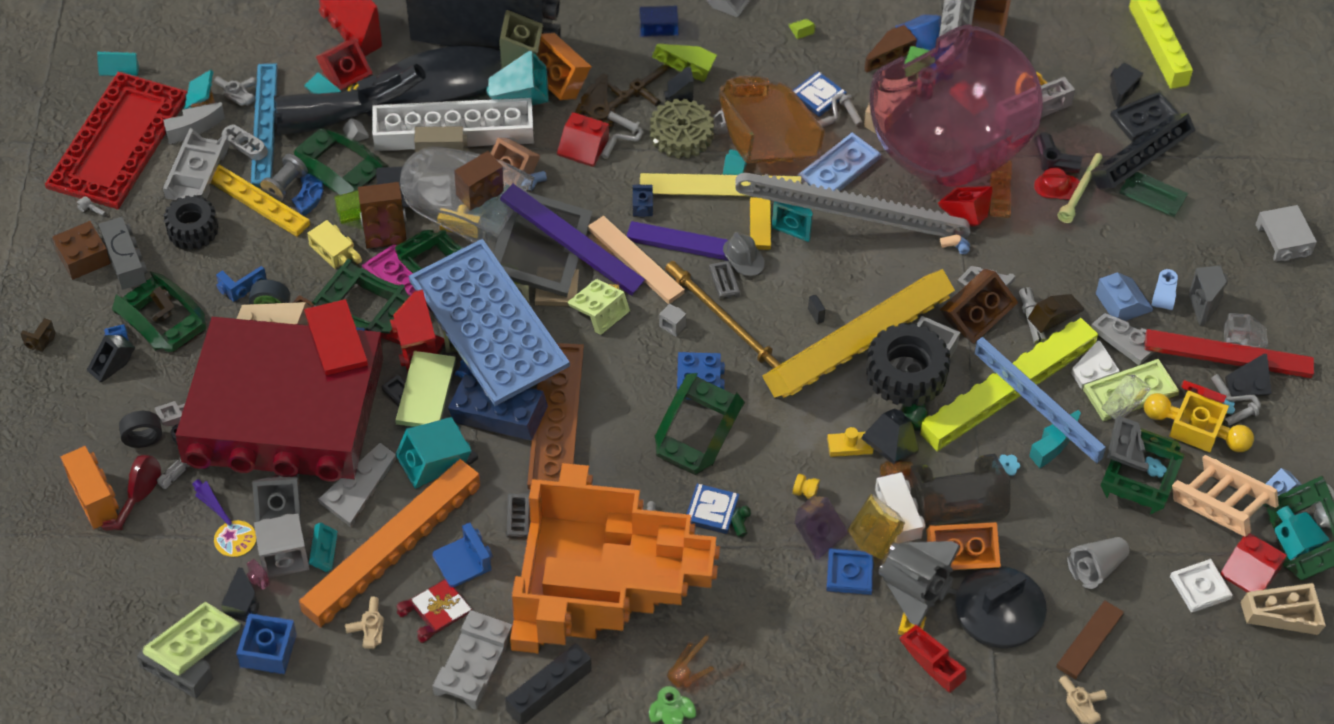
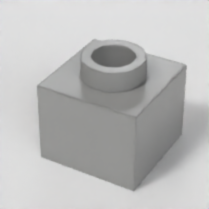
M669 303L659 314V327L676 337L686 327V313Z

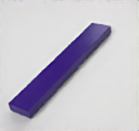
M631 221L626 235L634 243L729 261L723 252V246L728 241L727 239Z

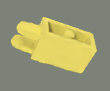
M324 221L307 233L309 245L334 269L342 266L347 259H352L357 264L362 262L360 254L353 249L354 244L349 237H345L336 225H332L329 221Z

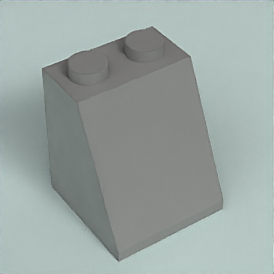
M298 513L254 522L259 557L265 579L310 570Z

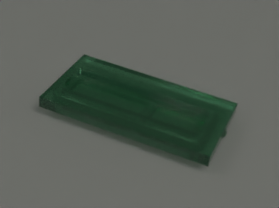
M1138 171L1125 180L1119 192L1173 217L1176 216L1188 196L1187 192Z

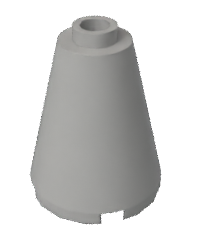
M1120 537L1078 545L1070 550L1071 555L1067 559L1069 570L1076 581L1080 579L1084 583L1082 586L1090 589L1095 588L1128 557L1129 545Z

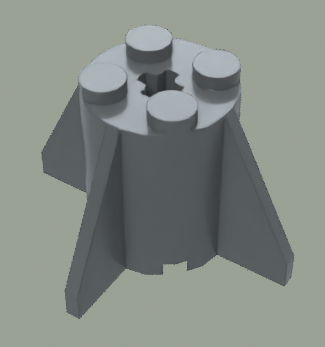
M941 541L894 543L891 545L889 555L885 563L881 565L879 574L883 576V580L887 583L910 623L920 627L929 607L936 605L933 602L937 599L942 601L948 592L957 595V590L951 587L953 578L950 576V571L953 572L950 566L961 547L957 543Z

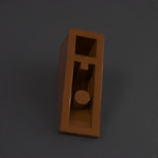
M905 25L892 28L867 55L864 71L868 73L907 56L911 46L916 47L917 39Z

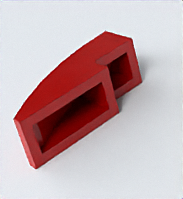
M916 624L900 637L901 643L913 658L949 693L966 680V669L949 656L947 648Z

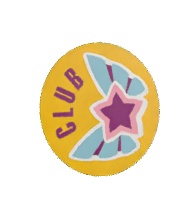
M239 520L231 521L232 524L230 526L226 523L223 524L215 533V547L223 555L230 557L241 556L249 552L255 545V529L249 523Z

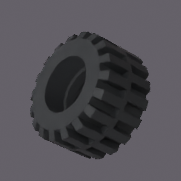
M187 195L185 198L179 197L176 202L172 201L170 207L165 209L164 223L169 240L173 242V245L176 247L180 245V249H201L203 245H209V241H214L215 235L218 234L219 226L215 208L204 197L199 198L198 195L193 197ZM197 221L195 223L186 224L188 222Z

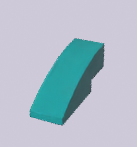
M1077 410L1070 414V416L1079 422L1081 412ZM1052 424L1044 428L1042 439L1032 444L1029 457L1041 468L1058 456L1068 445L1070 439Z

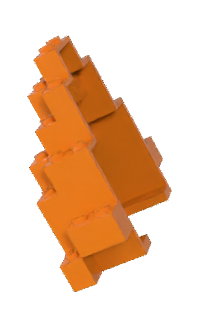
M562 463L559 482L532 479L529 495L530 528L521 577L515 576L512 593L514 621L510 639L511 651L539 653L540 645H544V643L565 645L567 637L596 639L597 631H602V629L623 631L624 622H629L632 611L653 614L654 606L659 605V603L681 605L682 597H687L689 586L711 588L712 579H717L718 566H714V560H719L720 546H716V537L694 535L695 524H691V515L643 510L644 499H640V490L592 485L593 475H589V466Z

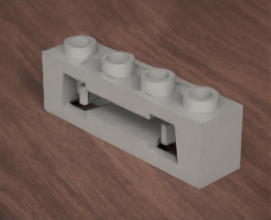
M1065 77L1059 78L998 103L995 119L1005 132L1071 106L1075 89ZM1013 104L1012 109H1010L1008 105Z

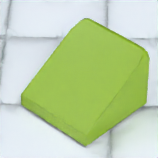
M804 19L789 24V28L795 37L799 39L814 34L815 24Z

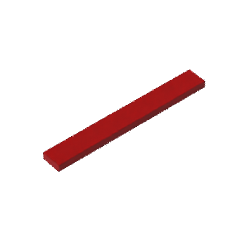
M1147 329L1145 332V350L1236 366H1244L1262 354H1267L1269 371L1306 378H1312L1314 375V357Z

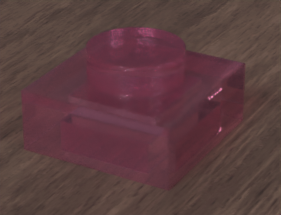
M255 559L246 563L249 572L247 577L252 584H258L262 590L270 585L267 573Z

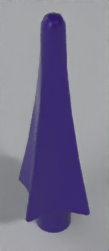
M200 479L195 480L192 485L195 487L196 497L230 526L232 522L220 506L208 482L202 483Z

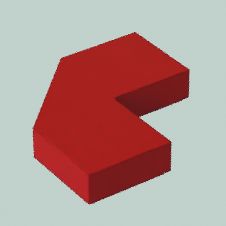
M1183 380L1181 384L1182 389L1217 402L1224 403L1226 395L1192 382Z

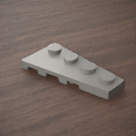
M379 443L359 461L355 479L341 478L319 498V503L349 527H352L355 518L364 509L368 498L374 494L376 486L380 480L384 479L396 461V454Z

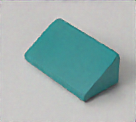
M97 52L99 75L115 76L117 72H121L135 77L138 76L140 66L137 53Z

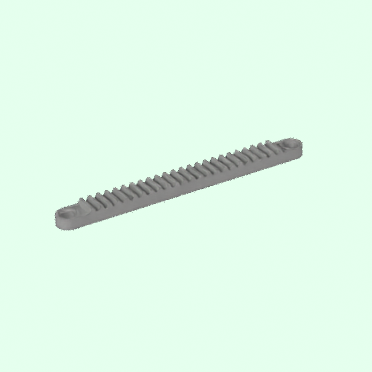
M741 173L735 180L736 191L743 195L942 237L960 235L965 239L970 235V224L966 219L949 216L947 212L941 214L939 210L933 212L932 209L926 211L924 207L918 209L915 205L911 208L908 204L902 206L900 202L894 204L892 200L888 203L885 199L879 201L877 197L871 199L868 195L864 198L862 194L856 196L854 192L848 194L845 190L841 193L838 189L832 191L830 187L824 189L821 185L817 188L815 184L809 186L807 182L801 184L798 180L794 183L791 179L785 181L783 177L777 179L774 175L770 178L768 174L761 176ZM745 181L751 183L748 186L741 185V183ZM957 227H963V228H965V229L962 230V231H956V230H955V228H957Z

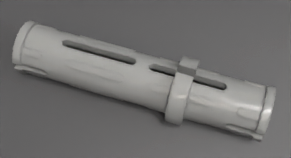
M1026 287L1027 295L1024 288L1019 291L1023 303L1022 310L1026 314L1027 320L1037 304L1030 287ZM1028 320L1034 345L1036 346L1039 343V338L1041 342H1045L1047 340L1045 333H1040Z

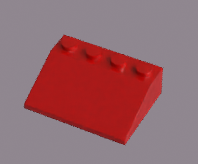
M319 0L320 15L330 22L333 29H337L345 41L356 38L364 57L383 47L378 6L372 0Z

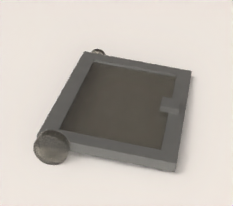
M520 187V189L586 235L592 211L530 193V189L527 187ZM508 207L493 252L494 256L513 282L567 297L579 257Z

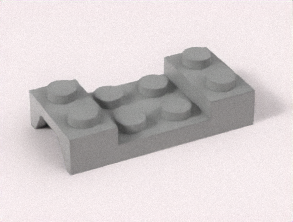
M189 128L163 187L165 199L177 201L179 197L185 198L187 195H190V197L198 195L199 198L204 197L207 200L210 193L209 185L220 160H224L230 146L228 135H223L219 140L202 138L194 129Z
M470 610L461 628V635L445 667L441 668L433 684L434 695L440 696L447 693L463 699L471 708L477 710L511 639L512 624Z

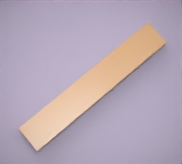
M602 216L588 226L590 233L626 266L645 279L644 282L668 304L672 303L684 294V288L605 216Z

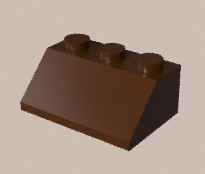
M983 269L950 299L940 311L957 331L974 344L1019 302L996 271Z

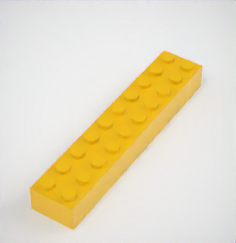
M943 269L928 274L762 375L774 398L781 395L783 398L794 395L801 391L803 386L817 381L819 376L828 374L836 369L835 366L844 364L851 360L853 355L867 350L873 338L877 337L880 331H886L887 327L892 325L897 327L899 323L908 324L918 318V315L933 309L934 305L950 298L948 294L955 291Z

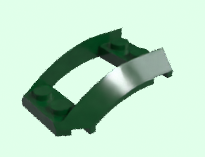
M321 128L300 144L293 153L294 156L298 157L305 164L308 174L321 181L334 193L337 192L344 198L343 201L346 203L358 193V187L367 186L377 177V168L388 167L372 151L358 141L346 135ZM337 142L350 148L364 159L343 177L316 160Z
M423 230L396 246L395 251L401 263L410 272L415 273L423 268L412 259L425 250L431 249L432 246L436 245L446 257L463 248L447 235L446 230H441L438 233H434L433 230Z
M347 259L315 297L312 304L319 306L343 300L354 285L357 284L369 292L389 300L371 322L352 315L355 327L365 328V331L391 334L393 330L390 320L394 319L393 315L410 297L405 290V286L385 281L362 267L360 269L351 263L350 259Z
M150 271L152 277L146 280V283H142L122 298L117 294L115 295L112 311L121 315L123 320L135 328L148 341L153 350L156 351L159 348H164L165 352H174L207 328L205 313L179 286L162 274ZM159 286L162 290L165 289L191 313L190 316L163 335H160L138 311L153 301L150 294Z
M698 373L686 375L654 437L657 457L694 475L699 474L709 466H713L727 435L745 404V401L738 392L734 395L697 377ZM686 398L724 415L705 454L668 436L670 428Z
M1140 428L1145 450L1159 457L1171 459L1160 488L1157 489L1118 475L1122 463L1112 459L1100 486L1107 499L1109 494L1112 493L1120 498H1126L1137 502L1139 505L1152 508L1150 514L1164 509L1185 454L1180 452L1181 446L1178 441Z
M1324 476L1317 477L1278 495L1279 506L1277 508L1266 503L1263 504L1269 513L1270 521L1275 531V528L1283 522L1277 514L1281 508L1289 506L1292 512L1296 514L1322 502L1334 537V499ZM1278 539V542H1279L1281 551H1282L1284 554H1286V552H1285L1283 546L1281 545V543H1280V541H1279V539ZM1334 541L1293 560H1289L1288 556H1286L1283 563L1284 568L1293 572L1301 580L1311 578L1333 568Z

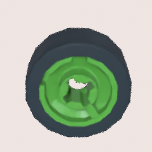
M268 279L260 280L251 287L250 305L289 303L290 301L289 289L280 282Z

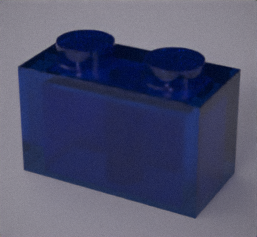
M677 6L639 7L640 37L678 36Z

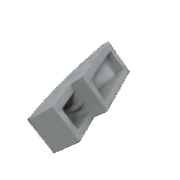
M222 102L182 110L183 116L164 119L169 144L185 140L189 128L201 134L217 125L225 118Z

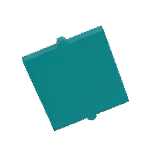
M209 70L190 81L185 109L193 108L209 99L214 71Z

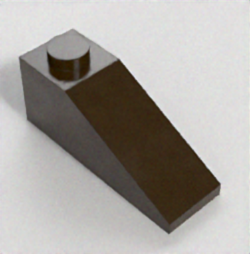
M1072 294L1050 296L1036 304L1028 316V320L1040 333H1043L1083 312L1084 308Z

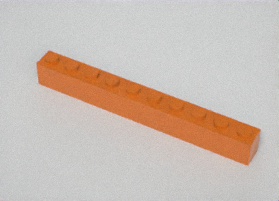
M461 459L458 460L299 600L301 612L320 628L325 623L332 621L337 612L342 608H346L355 596L363 593L373 580L380 578L390 565L396 564L407 550L413 549L417 541L423 536H427L439 522H443L453 509L459 508L470 494L477 492L480 487L479 473Z

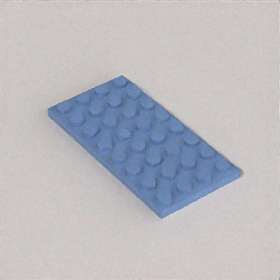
M483 239L409 275V281L415 290L423 289L428 309L494 406L570 367L569 360Z

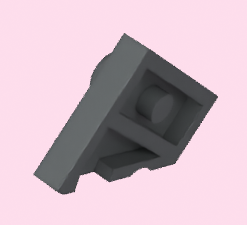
M1122 416L1116 417L1107 458L1144 472L1147 471L1149 465L1144 460L1143 451L1145 447L1141 439L1139 423Z

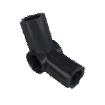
M1047 132L1040 133L1034 138V143L1041 159V169L1044 172L1049 168H1059L1066 172L1079 174L1082 156L1061 153L1056 148L1052 135Z

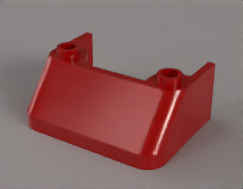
M423 289L414 291L393 315L394 319L390 320L393 333L398 332L403 353L399 354L401 367L406 366L407 373L409 372L414 351L438 354L435 345L436 337Z

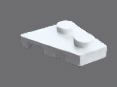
M1097 341L1072 368L1071 374L1079 387L1083 389L1085 384L1111 376L1120 371L1102 343Z

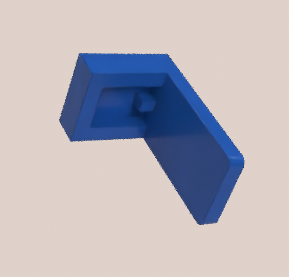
M262 266L237 282H234L223 270L216 274L218 282L216 286L219 292L223 295L226 294L233 302L250 292L255 282L267 280L265 268Z

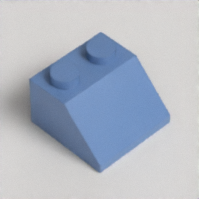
M1117 272L1099 279L1096 295L1111 316L1127 321L1153 311V308L1132 278Z

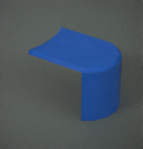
M921 15L896 26L905 25L908 29H911L912 34L917 39L916 47L929 50V56L937 53L942 22L941 16Z

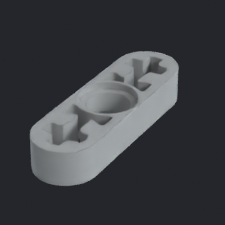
M236 125L227 126L222 132V136L228 135L230 146L253 160H261L268 153V149L261 140ZM249 140L247 144L241 145L243 141Z

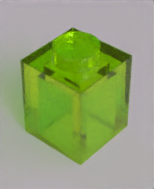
M358 190L334 196L336 211L341 224L361 219Z

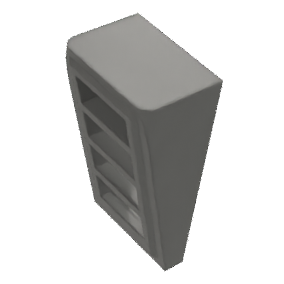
M508 493L507 537L528 538L530 494ZM512 504H525V507H512ZM512 512H525V515H512ZM512 519L525 520V523H512ZM511 527H525V531H511Z

